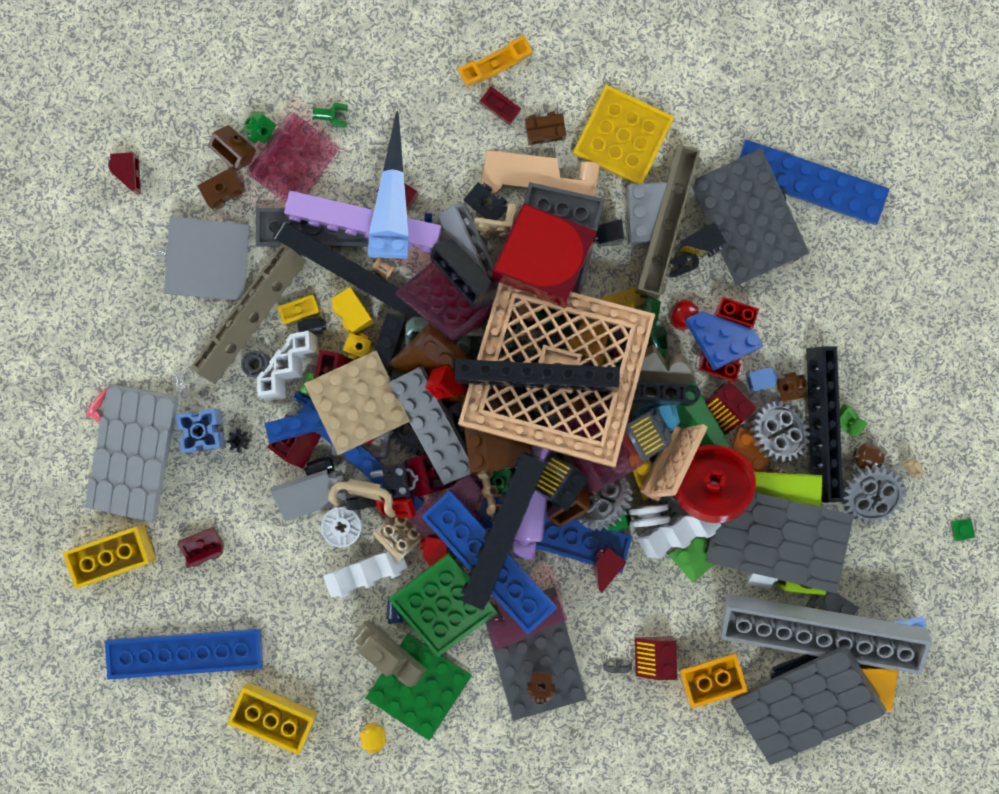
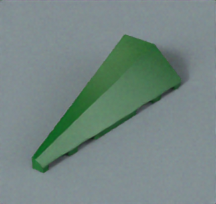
M692 381V382L688 383L687 385H695V386H696V383H695L694 381ZM692 392L685 393L688 399H695V395ZM702 395L692 406L676 405L680 420L679 425L683 428L701 424L708 427L701 441L704 446L721 445L731 448Z

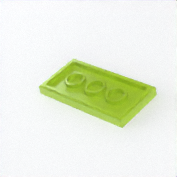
M754 472L756 478L755 493L821 507L822 475Z

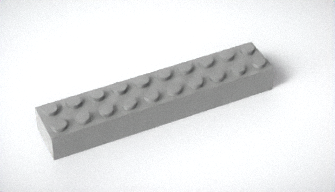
M727 594L720 625L721 639L819 657L847 645L858 664L922 675L932 643L928 630L924 627Z

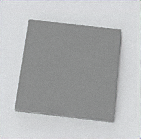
M170 216L164 294L239 301L244 295L249 225Z

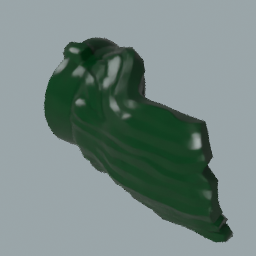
M647 297L643 303L642 311L655 314L647 347L655 345L663 359L667 360L669 351L667 333L658 319L661 301Z

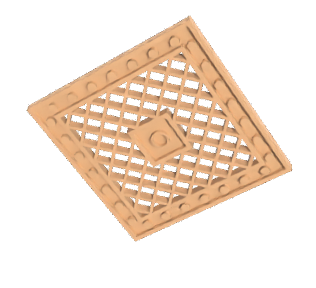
M499 283L477 360L506 361L509 359L510 362H514L512 357L522 353L526 360L524 362L531 363L539 358L538 363L585 365L591 361L594 366H598L595 358L604 355L608 362L603 365L604 367H615L614 364L622 360L618 392H610L604 398H601L597 391H585L582 393L580 390H576L578 396L569 400L566 393L572 394V390L554 389L558 391L550 395L547 389L533 388L530 390V388H526L527 392L518 397L514 390L515 387H506L498 391L496 386H492L495 394L488 397L491 386L469 385L458 425L615 468L655 314L577 293H572L565 309L542 300L530 292L517 290ZM529 303L539 306L532 309ZM525 304L529 312L520 316L516 308ZM548 308L558 311L554 314H551ZM544 309L548 317L539 321L535 313ZM513 310L517 318L509 322ZM567 313L577 315V317L570 319ZM563 314L567 322L558 326L554 318ZM532 315L536 324L527 328L523 320ZM587 318L596 320V322L590 325ZM582 319L586 327L577 331L573 323ZM551 320L555 329L546 333L542 325ZM520 322L524 330L515 335L511 326ZM606 323L615 325L616 327L609 330ZM601 324L606 332L597 337L593 328ZM570 326L574 334L565 338L561 330ZM539 327L543 335L534 340L530 332ZM508 329L512 337L504 341ZM621 329L625 337L616 341L612 333ZM589 331L594 339L585 343L580 335ZM558 332L562 341L553 345L549 337ZM527 334L531 342L522 347L518 338ZM609 336L613 344L604 348L600 340ZM577 337L582 346L572 350L568 342ZM546 339L549 346L543 344L542 351H540L537 343ZM515 341L519 349L509 353L505 345ZM627 341L626 348L623 353L619 345ZM597 343L601 351L592 355L588 346ZM565 344L568 351L559 349L558 347ZM534 346L538 354L528 358L525 350ZM503 348L506 356L499 359L501 349ZM616 348L620 356L611 360L607 352ZM584 349L589 358L581 361L582 355L578 354V352ZM543 389L547 397L537 402L533 393ZM511 390L515 399L505 403L501 395ZM593 392L598 401L589 405L585 396ZM562 394L566 403L557 407L552 398ZM530 395L534 404L525 409L520 400ZM498 397L502 406L493 410L489 402ZM612 398L610 408L608 410L604 401ZM581 399L586 408L576 412L572 403ZM550 401L554 409L544 414L540 405ZM518 402L522 411L512 415L508 407ZM485 404L487 405L490 412L484 410ZM600 404L605 413L596 418L592 408ZM569 406L573 415L564 419L560 410ZM537 407L541 417L532 421L527 412ZM505 409L509 417L497 413ZM588 411L593 420L584 425L579 416ZM557 413L561 422L551 426L547 417ZM522 415H525L528 422L519 420L517 418ZM607 417L605 427L603 430L599 421ZM576 418L581 427L571 432L567 422ZM544 420L548 427L537 425L536 423ZM595 423L600 433L591 437L586 428ZM562 425H564V427H565V429L567 430V432H563V431H559V430H555V429L558 428V427H560V426H562ZM583 430L587 438L575 434ZM602 436L601 442L595 440L598 437Z

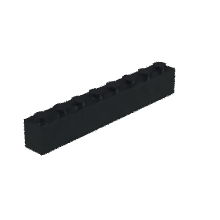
M526 451L522 456L518 455L514 464L517 469L514 474H510L506 483L509 485L507 493L503 491L499 503L502 505L499 511L495 510L491 519L494 522L492 529L488 528L485 533L484 540L487 541L484 547L480 546L476 555L479 558L477 565H472L469 572L471 579L469 583L466 582L461 591V594H464L463 602L483 611L486 608L547 463L546 460Z

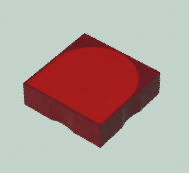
M523 203L494 265L492 279L514 289L530 292L542 300L566 309L575 289L577 277L595 243L597 231Z

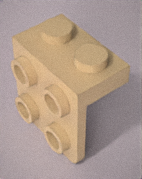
M508 204L505 222L475 218L474 224L480 236L486 238L496 236L501 240H507L519 214L517 205Z

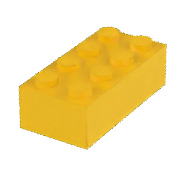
M144 524L62 552L74 589L156 561Z
M247 682L239 694L227 724L299 755L306 743L318 712Z

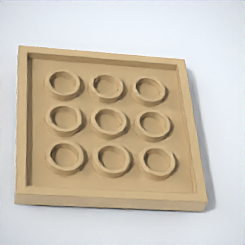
M377 351L304 383L338 456L410 422L402 403L396 398L388 384L391 380Z

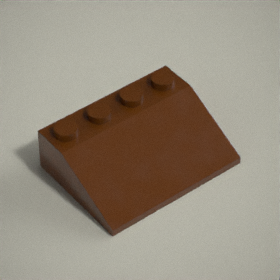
M428 323L390 361V365L402 374H406L423 365L426 373L430 376L432 369L446 365L455 373L456 359H475ZM460 396L441 399V401L449 408L461 401Z
M523 387L514 388L518 397L524 394ZM489 390L488 397L495 394V391ZM511 390L501 395L505 403L515 399ZM467 394L460 395L462 409ZM498 397L489 402L493 410L502 406ZM524 398V399H522V400H520V401L522 402L524 408L526 409L525 398ZM518 402L508 407L512 415L522 411ZM485 404L484 410L490 412L487 405ZM505 409L497 413L509 417ZM522 415L517 418L519 420L528 422L525 415ZM464 427L470 473L484 474L517 468L514 464L518 455L522 456L525 451L533 455L532 445Z

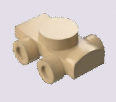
M906 458L901 461V464L912 478L916 477L919 479L924 475L922 465L916 459L908 460Z

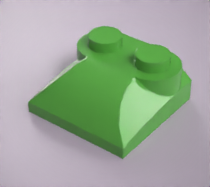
M695 537L686 548L675 547L668 553L670 558L693 583L714 565V563L705 561L709 542L705 537Z

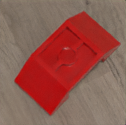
M722 297L713 315L752 328L754 327L759 308ZM701 351L698 370L736 382L742 364L739 363L740 359L714 371Z

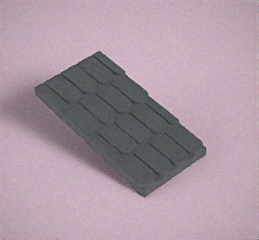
M754 492L748 509L738 518L720 523L721 527L710 537L705 561L837 593L854 515Z
M847 645L748 690V692L739 694L730 701L770 765L820 745L823 741L854 730L856 727L876 720L886 713L885 706Z

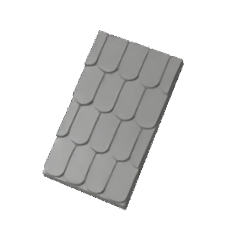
M111 384L108 386L103 416L100 419L91 477L88 481L85 508L110 512L148 522L156 520L179 396Z

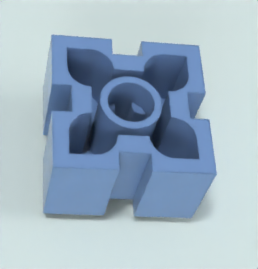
M221 409L199 411L200 416L195 412L176 415L178 430H183L184 437L179 438L181 453L202 451L203 446L204 450L226 447L224 432H219L218 425L223 424ZM203 428V434H199V430Z

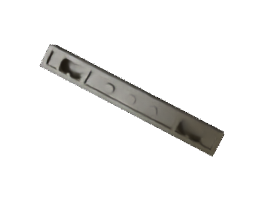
M678 144L674 151L658 217L636 286L635 293L657 299L660 294L663 295L665 292L666 284L664 280L665 276L668 277L671 271V265H669L670 258L673 259L676 253L674 243L675 240H679L681 234L679 225L680 222H684L686 216L684 207L685 204H689L691 198L689 189L690 186H694L696 180L694 171L695 168H699L701 162L699 157L700 150ZM680 184L683 187V192L675 194L672 191V186ZM666 219L673 222V228L670 230H666L662 226V222ZM655 255H660L663 258L662 265H654L652 258Z
M282 243L191 365V368L200 376L216 384L223 377L229 365L235 361L240 350L246 346L251 335L257 331L262 320L269 315L274 304L280 300L285 289L291 285L296 274L303 269L307 260ZM255 312V313L252 315V317L249 319V315H250L251 313ZM232 343V344L229 346V348H228L227 350H225V349H226V346H227L228 344Z

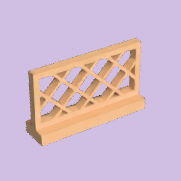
M704 424L682 429L676 426L674 430L670 431L672 442L668 447L659 451L640 492L653 501H659L663 496L676 495L708 427Z

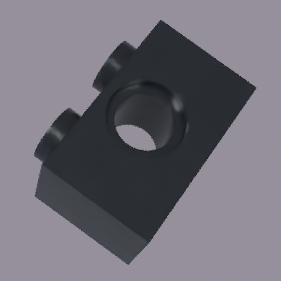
M477 182L464 198V201L483 218L498 221L508 210L507 201L502 196L498 195L496 197L491 193L493 189L485 182L483 184ZM486 197L492 199V205L489 208H485L483 205V200Z

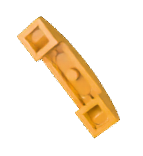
M522 36L508 43L507 47L477 62L472 61L458 68L457 71L466 87L475 85L518 64L533 54V51L525 36Z

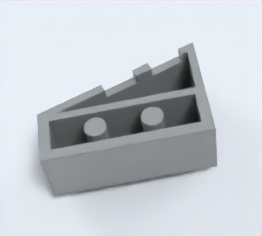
M667 183L628 184L626 200L629 246L648 245L651 241Z

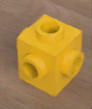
M359 332L357 335L349 333L342 351L349 354L348 358L357 360L372 352L373 346H370L372 341L368 340L369 336ZM360 344L362 346V349L357 350L355 348V345Z

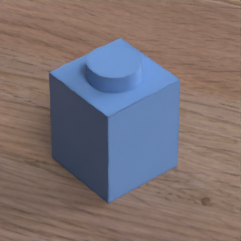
M772 367L745 373L750 392L776 386L777 375L772 370Z

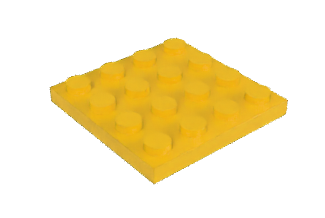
M605 85L573 151V155L587 162L597 163L600 165V168L633 184H643L674 117L611 86Z

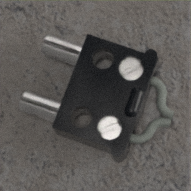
M406 461L402 464L384 466L382 470L371 471V474H374L371 475L372 478L383 477L385 490L391 494L392 498H409L412 494V489L415 488L416 481H419L418 475H414L412 469L408 468ZM409 472L411 473L412 477L416 478L413 480L412 487L410 483Z

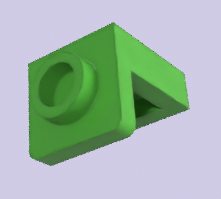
M844 404L840 408V429L856 438L868 423L859 418L849 406Z

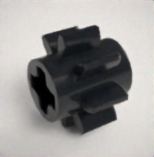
M237 429L236 434L230 432V440L226 441L231 445L229 450L237 448V452L241 453L242 448L249 449L247 444L252 441V439L247 438L249 432L241 434V429ZM242 439V443H236L235 440Z

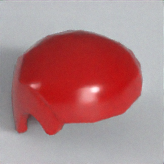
M686 299L678 301L669 312L670 323L675 329L688 330L689 328L685 320L698 314L699 308L692 301Z

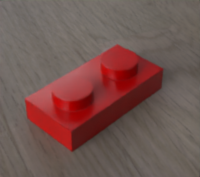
M382 497L381 501L375 500L379 515L388 516L384 511L385 499ZM392 498V509L396 512L395 517L413 519L416 512L412 498Z

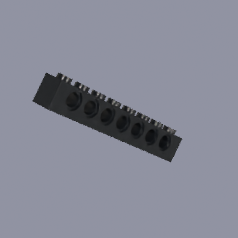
M837 346L806 348L811 475H822L821 502H843Z
M456 359L454 379L456 384L618 392L620 367Z

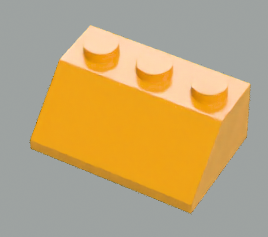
M736 653L679 670L682 687L691 709L748 692Z

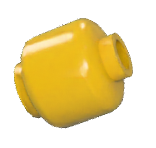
M376 722L365 724V729L360 731L362 749L366 750L367 753L382 751L387 743L384 727L377 726Z

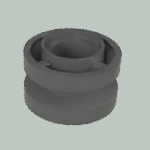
M252 350L243 356L241 368L247 376L257 378L269 366L271 358L263 352ZM259 360V367L255 369L254 363Z

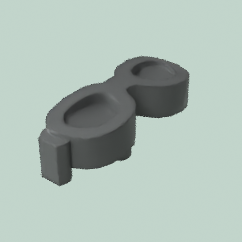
M616 659V667L607 666L603 663V670L609 673H628L632 670V663L628 666H620V660Z

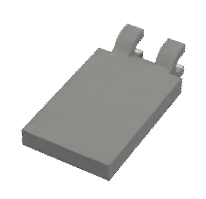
M342 469L328 474L327 470L271 487V493L284 520L288 521L334 506L329 501V491L336 483L344 482V474ZM342 489L338 491L336 498L346 500L351 498V495L347 490Z

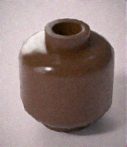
M862 444L859 449L856 448L854 450L853 460L856 461V466L865 469V466L872 469L874 464L880 468L884 462V453H882L879 447Z

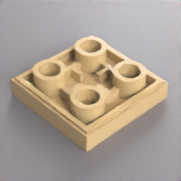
M389 517L372 533L398 562L425 537L409 518Z

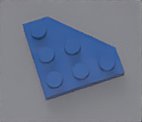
M704 311L685 320L687 327L714 371L763 347L754 329Z

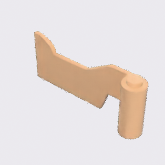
M487 150L482 184L484 182L493 189L491 191L493 194L498 193L503 185L528 188L529 182L595 197L600 165L594 162H581L579 180L560 177L557 158Z

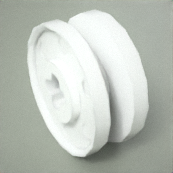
M653 504L628 509L629 515L638 516V519L630 521V527L653 526L671 522L670 516H661L660 513L669 509L668 504Z
M345 505L328 511L321 523V532L324 539L332 546L340 548L353 544L361 535L363 528L362 518L356 510H347ZM339 522L346 524L345 531L342 528L338 529Z

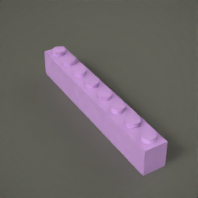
M290 190L284 214L289 217L290 221L300 223L303 220L307 221L308 225L319 227V224L325 225L329 230L338 231V229L346 230L345 233L354 236L359 233L363 234L367 239H369V231L374 213L372 209ZM407 218L408 248L413 249V246L420 247L421 251L432 253L433 245L439 243L441 225Z

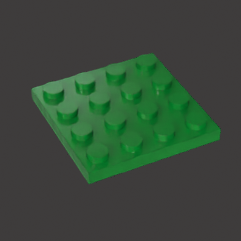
M450 552L389 597L391 604L437 657L498 613V609L490 599L484 611L462 601L464 594H461L464 584L466 582L469 583L471 577Z
M407 633L399 646L422 664L427 671L419 682L412 687L403 684L396 675L387 677L381 673L365 699L430 741L472 677V674L443 655L437 657L425 643Z

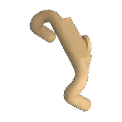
M350 479L348 482L336 483L329 491V501L335 507L341 505V501L336 498L338 491L345 489L353 496L380 501L383 497L385 499V513L391 518L396 515V512L392 509V496L387 490L382 489L381 484Z

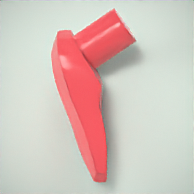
M108 387L96 397L86 413L87 418L91 416L97 423L102 417L97 410L102 406Z

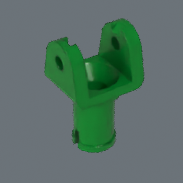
M333 103L330 109L313 107V120H327L332 123V127L347 128L346 121L335 120V110L347 111L348 105Z

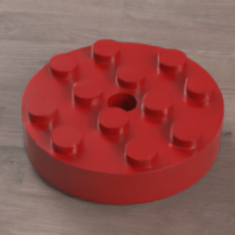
M721 445L700 446L675 496L681 507L696 519L709 523L728 522L741 516L750 506L756 487L755 473L747 459L729 447Z

